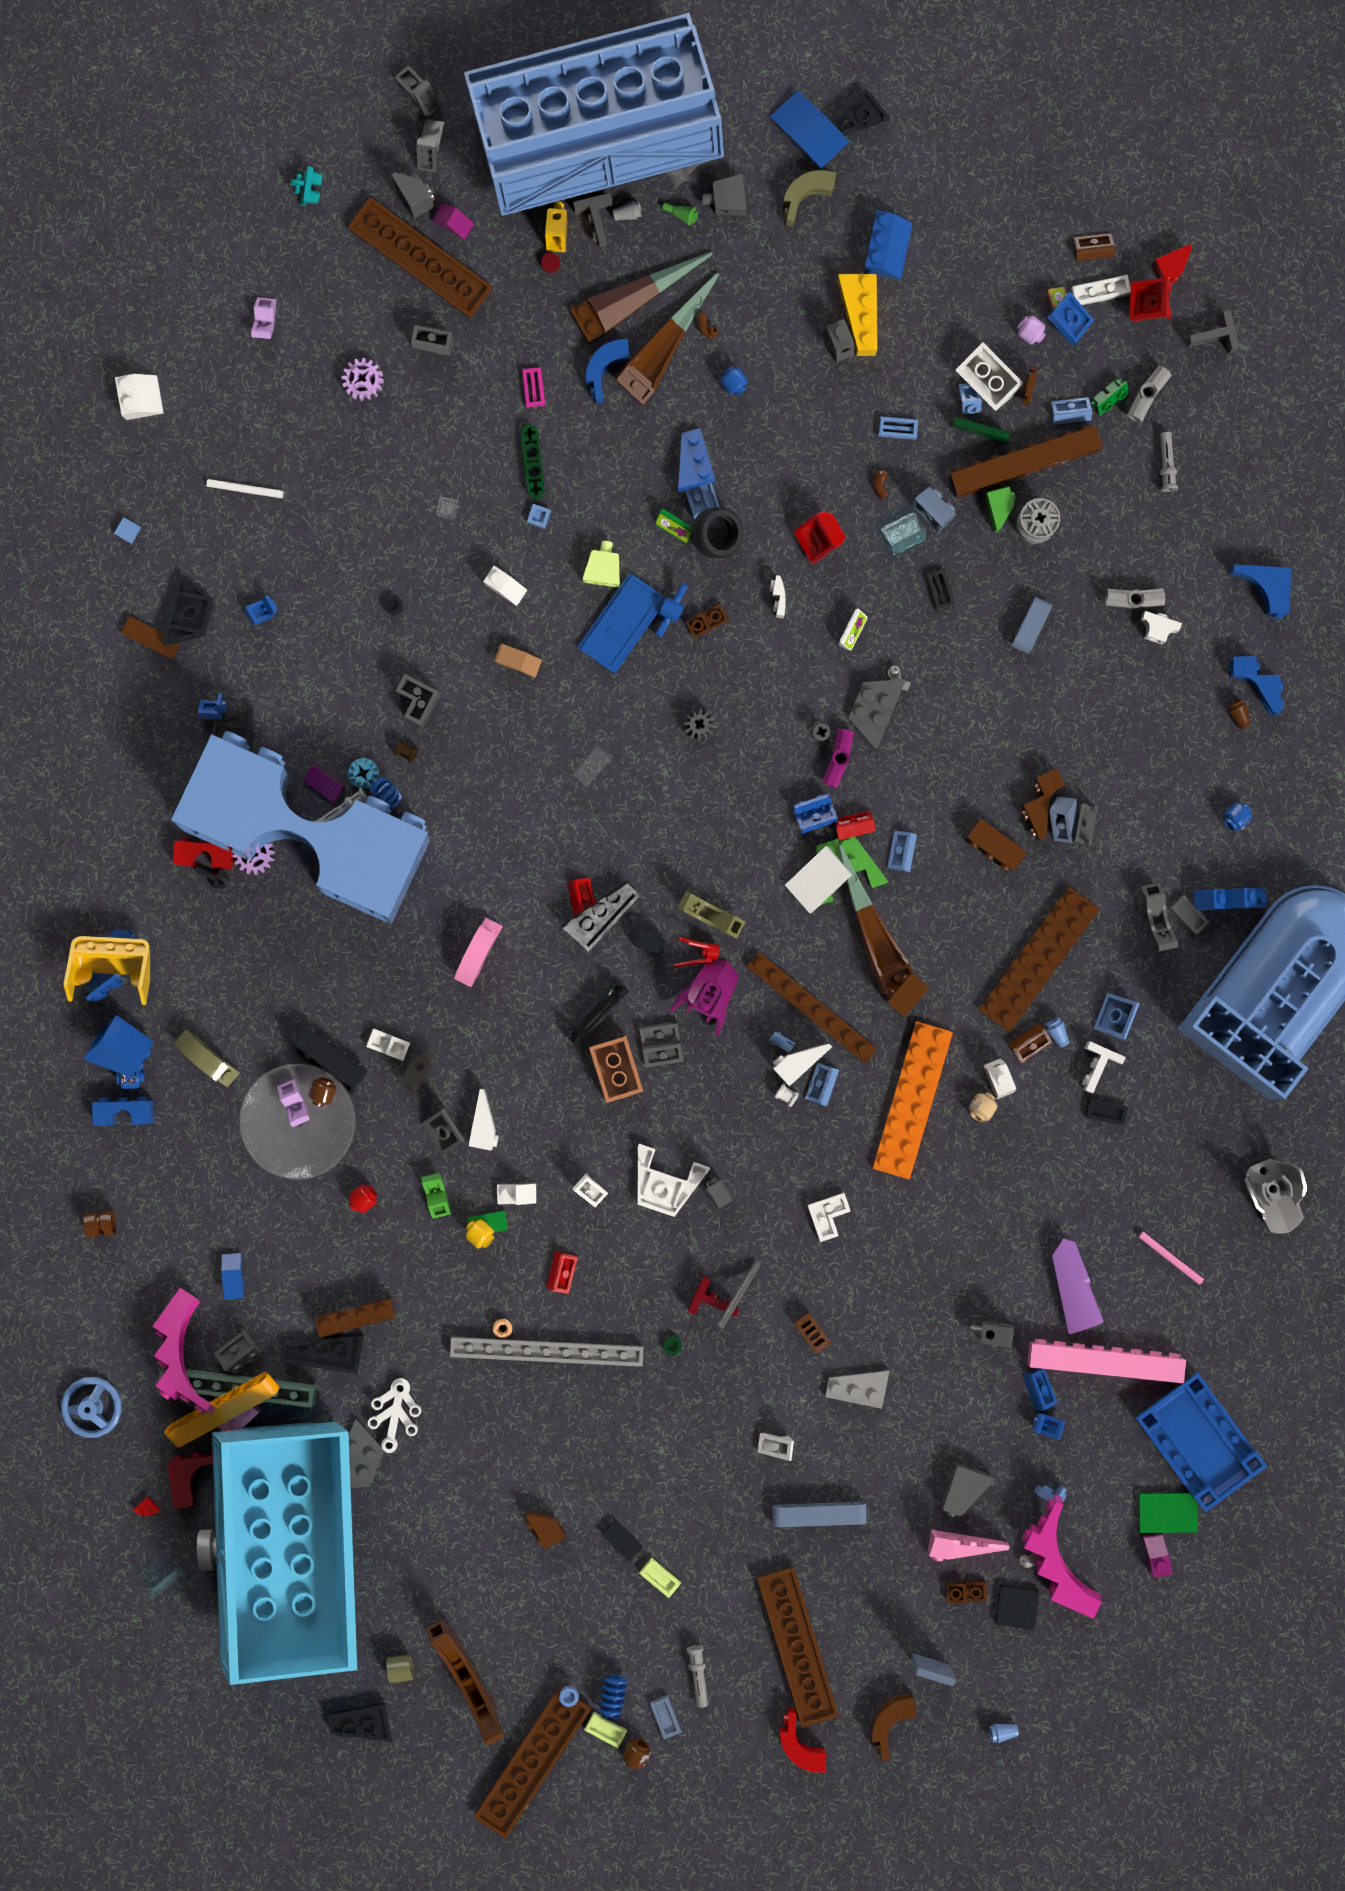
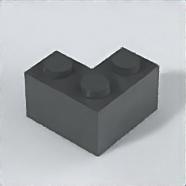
M404 674L396 689L399 695L412 701L404 717L406 720L424 728L441 694L439 691Z

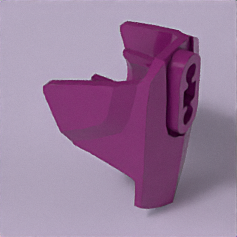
M712 960V963H705L687 989L677 996L669 1011L673 1012L682 1003L688 1002L686 1011L689 1012L693 1008L708 1016L707 1023L716 1017L717 1027L715 1036L718 1037L725 1024L727 1008L739 978L736 971L725 960Z

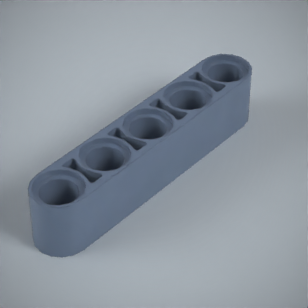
M865 1502L781 1504L772 1506V1525L774 1527L859 1525L867 1523Z

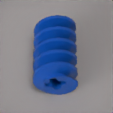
M611 1674L610 1678H604L603 1680L608 1683V1685L602 1686V1689L607 1691V1693H601L600 1696L605 1698V1701H599V1704L604 1706V1708L598 1709L597 1712L608 1718L621 1719L619 1714L622 1713L621 1706L624 1704L622 1699L625 1698L623 1691L627 1688L625 1684L628 1682V1679L621 1675Z

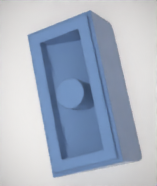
M1089 397L1051 401L1054 425L1091 421L1092 408Z
M894 830L887 868L910 872L916 834Z
M817 1063L805 1099L827 1106L839 1070Z

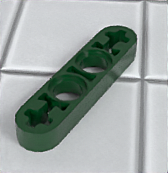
M526 425L521 430L527 491L532 499L539 500L545 494L539 434L535 426ZM529 429L535 433L532 435L533 443L537 442V444L525 445V443H529L528 436L525 435ZM530 448L536 449V457H528L527 450ZM537 467L540 470L539 475L536 477L530 476L529 469ZM529 480L537 481L538 489H542V491L538 492V495L531 492L534 489V483H529Z

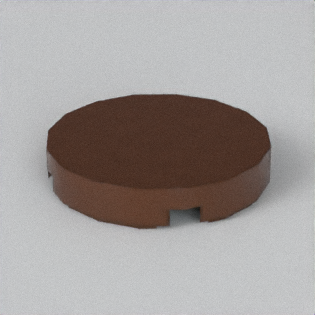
M1032 366L1028 370L1031 374L1026 377L1022 391V398L1025 399H1021V404L1026 406L1031 401L1038 368Z

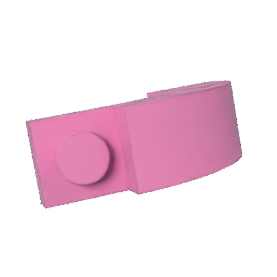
M485 918L475 933L454 979L472 987L493 943L501 932L502 925Z

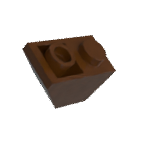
M534 1511L526 1513L527 1518L525 1522L530 1530L534 1529L537 1534L535 1536L536 1541L540 1546L543 1545L545 1550L566 1537V1533L557 1517Z

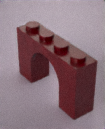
M213 1450L210 1451V1454H203L202 1451L195 1452L190 1457H184V1454L175 1455L167 1462L174 1509L190 1507L196 1504L194 1474L203 1465H213Z

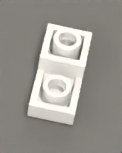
M776 575V579L771 580L769 591L773 592L772 597L779 598V601L775 600L773 609L774 612H777L776 617L784 618L785 591L781 577Z

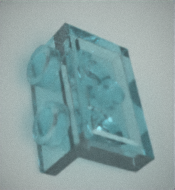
M915 511L881 528V532L890 545L893 555L903 552L927 538L925 526Z

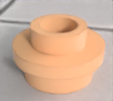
M499 1319L493 1325V1332L499 1338H506L512 1332V1325L506 1319ZM505 1325L506 1331L501 1332L499 1326Z

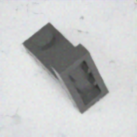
M409 65L394 77L397 83L418 104L426 118L441 107L431 84L427 80L423 81Z
M430 119L425 120L421 139L418 138L417 140L418 170L437 172V157L444 132V122Z
M608 193L573 202L575 215L590 212L587 214L589 223L594 224L595 231H592L594 242H598L599 248L606 247L607 241L599 209L612 206L611 194Z
M1231 310L1221 314L1222 328L1221 326H1215L1206 332H1202V330L1192 332L1186 340L1187 346L1192 347L1225 339L1228 354L1236 352L1240 346Z

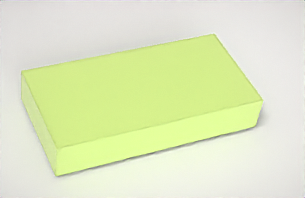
M652 1557L639 1572L668 1598L681 1584V1581Z
M595 1712L592 1713L584 1728L586 1732L616 1748H619L627 1733V1729Z

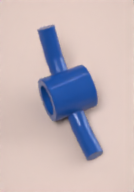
M681 582L673 600L669 597L665 600L659 612L664 618L655 633L657 637L662 638L670 621L676 623L682 614L685 606L680 604L688 587L686 583Z

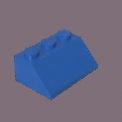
M876 211L864 268L865 273L901 280L912 228L911 222L894 213Z

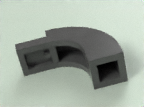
M1155 883L1142 886V904L1153 944L1157 945L1159 951L1177 948L1178 941L1168 919L1165 893L1161 884Z

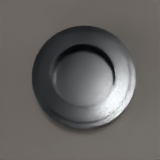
M389 596L385 599L383 607L389 615H398L403 609V603L399 597Z

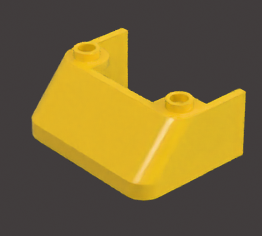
M87 936L75 938L71 943L64 979V988L68 1001L73 1000L75 985L88 984L92 980L93 973L131 975V984L138 988L141 1003L146 1005L150 984V948L148 942L143 939Z

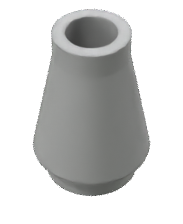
M633 200L617 209H613L615 221L638 220V217H642L639 201L634 202Z

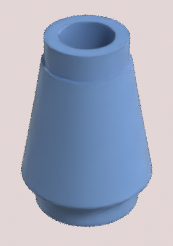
M1060 1018L1052 1019L1046 1023V1031L1059 1048L1070 1043L1064 1022Z
M993 1724V1726L988 1728L991 1742H996L997 1744L1019 1735L1016 1724Z

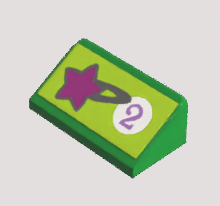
M661 509L655 525L684 543H688L692 537V526L666 510Z

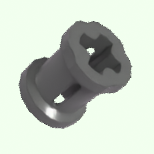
M823 723L816 725L812 732L813 739L820 743L826 741L830 736L829 727ZM819 728H821L822 731H826L823 738L821 737V735L817 736L816 734L818 733Z

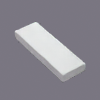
M1128 275L1072 286L1071 291L1080 304L1085 305L1130 295V284Z

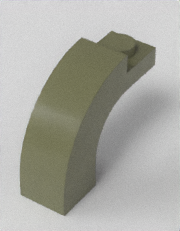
M825 170L811 171L798 177L789 186L783 200V206H787L783 218L787 219L786 226H794L798 206L805 197L813 194L832 196L837 173Z
M687 891L678 906V909L691 917L736 939L745 924V921L735 915L719 909Z
M185 1029L174 1042L176 1047L192 1063L212 1079L219 1081L226 1087L240 1073L236 1068L210 1050L198 1036L188 1029Z

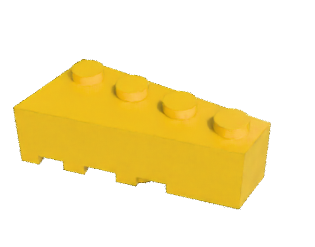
M838 274L837 283L851 331V337L854 341L856 356H876L877 274Z

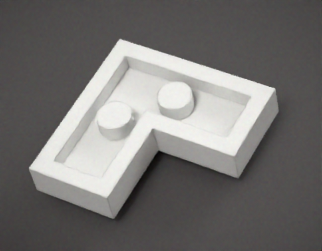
M845 1193L808 1205L820 1242L839 1236L833 1217L850 1212Z

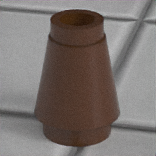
M1242 699L1228 705V712L1240 729L1251 725L1246 703Z

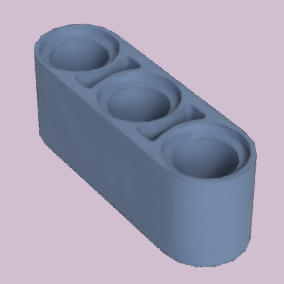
M1038 597L1033 599L1011 645L1012 647L1027 654L1030 653L1052 608V604Z

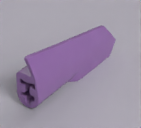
M1063 1238L1053 1253L1052 1259L1067 1330L1069 1334H1073L1099 1325L1104 1320L1089 1285L1091 1284L1076 1243Z

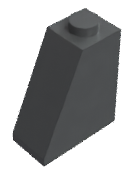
M955 1463L941 1505L942 1510L945 1511L944 1514L951 1517L956 1515L962 1516L993 1483L994 1477L979 1470Z

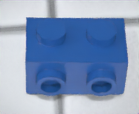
M829 794L818 795L814 799L801 801L793 806L802 834L838 822Z

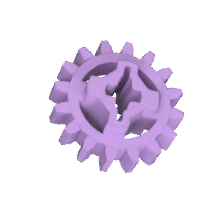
M365 358L362 359L361 363L355 359L354 365L349 362L350 369H344L343 371L347 375L342 376V380L346 381L342 385L344 388H348L347 394L353 393V399L359 396L361 401L364 400V397L371 400L370 395L372 394L377 397L376 390L382 391V387L379 384L384 383V380L379 378L383 376L382 371H378L379 366H373L372 360L366 363ZM352 374H353V375H354V380L352 381V384H351L350 379H351V376H352ZM375 376V383L372 385L371 382ZM359 378H365L366 382L360 381Z
M270 843L264 846L267 854L262 853L261 849L258 848V844L256 848L258 857H254L251 861L247 860V865L243 862L242 857L234 854L233 857L238 858L235 865L241 864L240 870L243 871L246 868L247 874L253 871L254 875H258V870L264 873L265 866L271 868L269 861L275 860L271 857L272 854H275V851L270 850L273 844ZM264 861L261 865L254 867L256 862Z

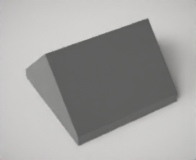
M447 1108L442 1109L421 1123L441 1156L467 1140Z

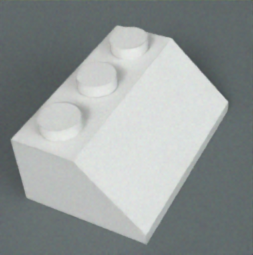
M983 342L956 369L963 379L995 411L1011 399L1024 385Z

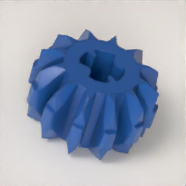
M380 777L370 787L372 796L388 803L390 810L396 807L402 800L399 790L387 778Z

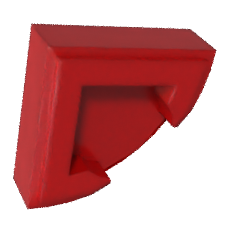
M147 1496L133 1511L139 1515L150 1516L157 1514L161 1509Z

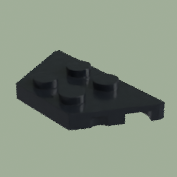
M179 574L162 642L163 646L205 637L214 600L182 574Z
M250 707L247 710L234 713L221 720L213 721L212 735L222 739L224 732L229 731L247 740L246 744L250 746L254 708Z

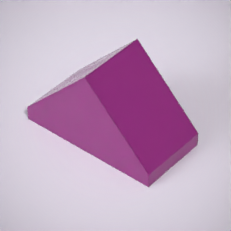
M441 204L432 219L433 222L463 240L466 239L474 226V223L456 207Z

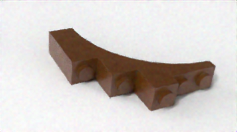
M443 1619L427 1627L426 1631L430 1643L441 1656L460 1687L475 1718L484 1743L489 1746L504 1737L496 1713L497 1708L493 1696L482 1684L478 1669L467 1657L462 1641Z

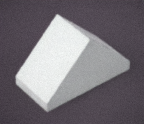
M587 1173L573 1187L577 1194L594 1207L608 1194Z

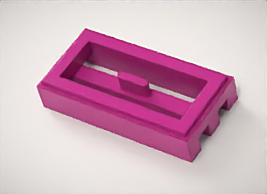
M541 367L522 369L526 408L545 406ZM534 372H538L541 401H537ZM526 373H530L533 402L529 401Z

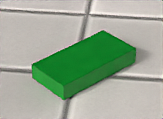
M505 1210L467 1217L468 1224L471 1221L483 1220L494 1232L508 1230Z

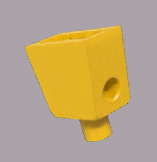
M554 202L553 207L547 210L545 232L547 251L566 252L567 210L564 209V204L561 202Z

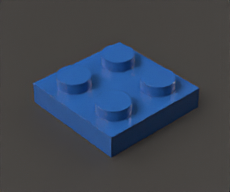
M1071 292L1065 294L1048 315V319L1071 346L1078 342L1094 321Z

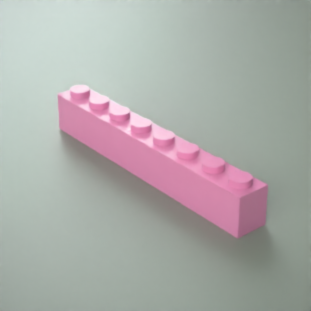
M1035 1339V1342L1029 1343L1027 1365L1033 1368L1184 1383L1186 1360L1181 1357V1354L1169 1353V1356L1161 1355L1162 1352L1150 1351V1354H1144L1139 1349H1131V1352H1125L1120 1347H1112L1111 1350H1106L1104 1346L1092 1345V1348H1086L1085 1344L1073 1343V1346H1067L1066 1342L1054 1341V1344H1048L1047 1340Z

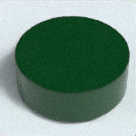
M668 1336L663 1342V1349L668 1355H677L682 1349V1342L677 1336Z

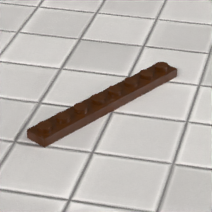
M760 952L747 966L864 1064L878 1050Z

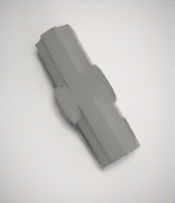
M1159 365L1138 391L1127 414L1131 420L1140 423L1144 420L1154 398L1172 376L1165 367ZM1143 390H1149L1152 396L1146 397L1143 394Z
M1107 589L1105 595V606L1124 607L1135 610L1165 605L1164 589L1143 591ZM1131 596H1137L1139 604L1132 603Z

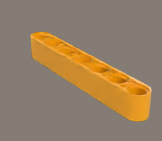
M264 1372L209 1402L215 1407L212 1414L207 1411L203 1414L196 1409L171 1423L165 1429L164 1434L179 1448L271 1398L278 1392L280 1386L267 1372Z

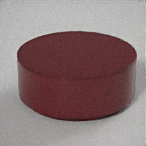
M546 253L541 259V266L545 272L555 273L560 268V259L555 253Z

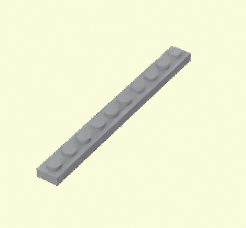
M451 1337L450 1357L643 1367L644 1346Z

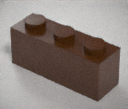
M982 819L977 821L965 838L968 840L967 844L975 850L977 848L981 849L984 852L982 854L990 861L994 859L1000 863L998 866L1005 872H1013L1027 854L1025 850Z

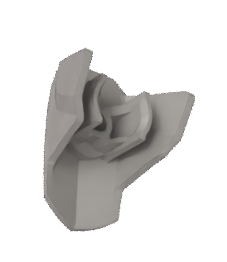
M1267 1159L1250 1166L1244 1179L1245 1185L1255 1207L1260 1211L1270 1232H1291L1304 1218L1299 1205L1300 1201L1305 1197L1307 1190L1302 1169L1289 1162H1280L1273 1159ZM1261 1167L1265 1168V1175L1260 1174ZM1272 1185L1273 1190L1270 1192L1269 1187Z

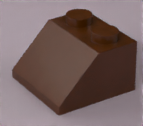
M905 973L898 981L900 983L896 990L892 988L886 995L888 999L885 1003L900 1017H906L930 988L913 973L908 975Z

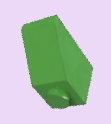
M1010 487L988 492L985 495L995 533L999 532L1014 507V503H1016L1015 494L1013 491H1010Z

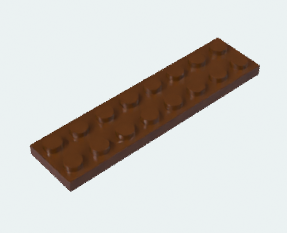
M371 197L348 226L351 232L470 319L493 290L490 284Z
M1067 887L978 1010L1010 1033L1100 909L1071 887Z
M794 1566L758 1576V1583L802 1728L839 1717Z
M560 1685L474 1814L473 1818L505 1839L591 1710V1706L579 1698L578 1702L572 1707L562 1705L559 1695L563 1687Z

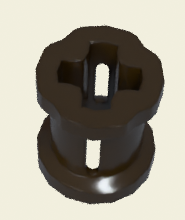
M401 740L394 755H399L412 764L418 755L419 749H414Z

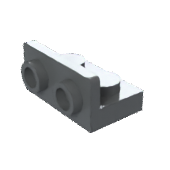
M243 1330L214 1354L224 1371L234 1375L240 1373L248 1363L255 1361L263 1351L256 1346L248 1331Z

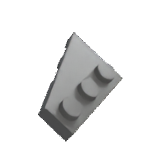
M889 1370L829 1377L825 1397L882 1409Z

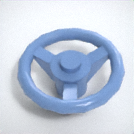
M84 1377L73 1382L65 1391L61 1401V1415L66 1426L75 1434L85 1438H97L109 1433L118 1424L122 1413L121 1398L116 1388L108 1381L98 1377ZM85 1385H96L92 1394L85 1397L79 1405L69 1406L70 1398L78 1388ZM104 1389L110 1393L114 1401V1413L109 1422L101 1415L103 1403L100 1400V1396ZM70 1414L79 1415L84 1420H91L100 1429L85 1430L80 1428L72 1421Z

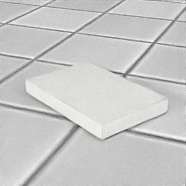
M825 846L785 886L805 909L812 913L853 874L830 848Z

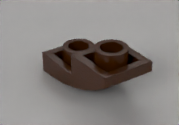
M718 604L706 612H702L686 621V624L695 639L729 622L730 619L722 604Z
M987 1581L946 1583L947 1603L987 1602Z

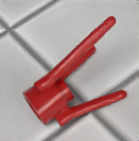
M679 937V941L701 947V955L705 956V959L677 963L673 967L712 963V959H718L719 945Z

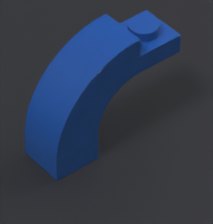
M628 339L615 340L605 344L594 353L589 361L586 371V385H594V387H591L592 399L596 398V404L604 403L602 392L604 372L610 366L626 363L630 359Z

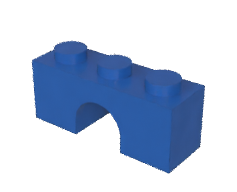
M129 1097L117 1098V1101L110 1102V1098H98V1102L92 1103L93 1126L116 1125V1115L120 1110L129 1112L131 1115V1125L153 1124L154 1100H148V1097H136L137 1101H129Z

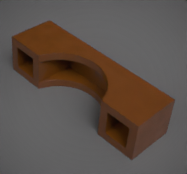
M389 1297L359 1307L319 1315L315 1318L319 1337L393 1319L397 1314L393 1298Z

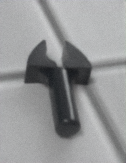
M200 865L195 867V872L212 880V888L221 889L227 887L220 884L217 877H224L230 881L228 874L220 868L219 872L214 873Z

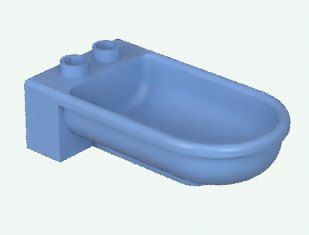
M1314 885L1294 889L1276 900L1178 1028L1184 1035L1269 1100L1287 1098L1309 1069L1300 1062L1301 1058L1345 1001V893L1331 887Z

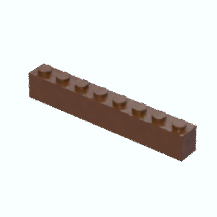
M1085 425L1080 427L1077 432L1067 431L1062 433L1059 438L1049 437L1044 439L1041 444L1031 443L1024 446L1025 449L1023 450L1013 449L1006 452L1007 455L1005 456L995 455L988 458L989 461L974 462L970 464L971 467L963 469V467H958L952 470L953 473L949 476L955 498L957 499L1099 452L1103 445L1097 427Z

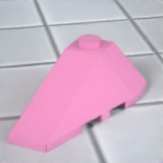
M931 1530L927 1553L933 1560L943 1561V1559L949 1560L1009 1550V1544L1004 1541Z

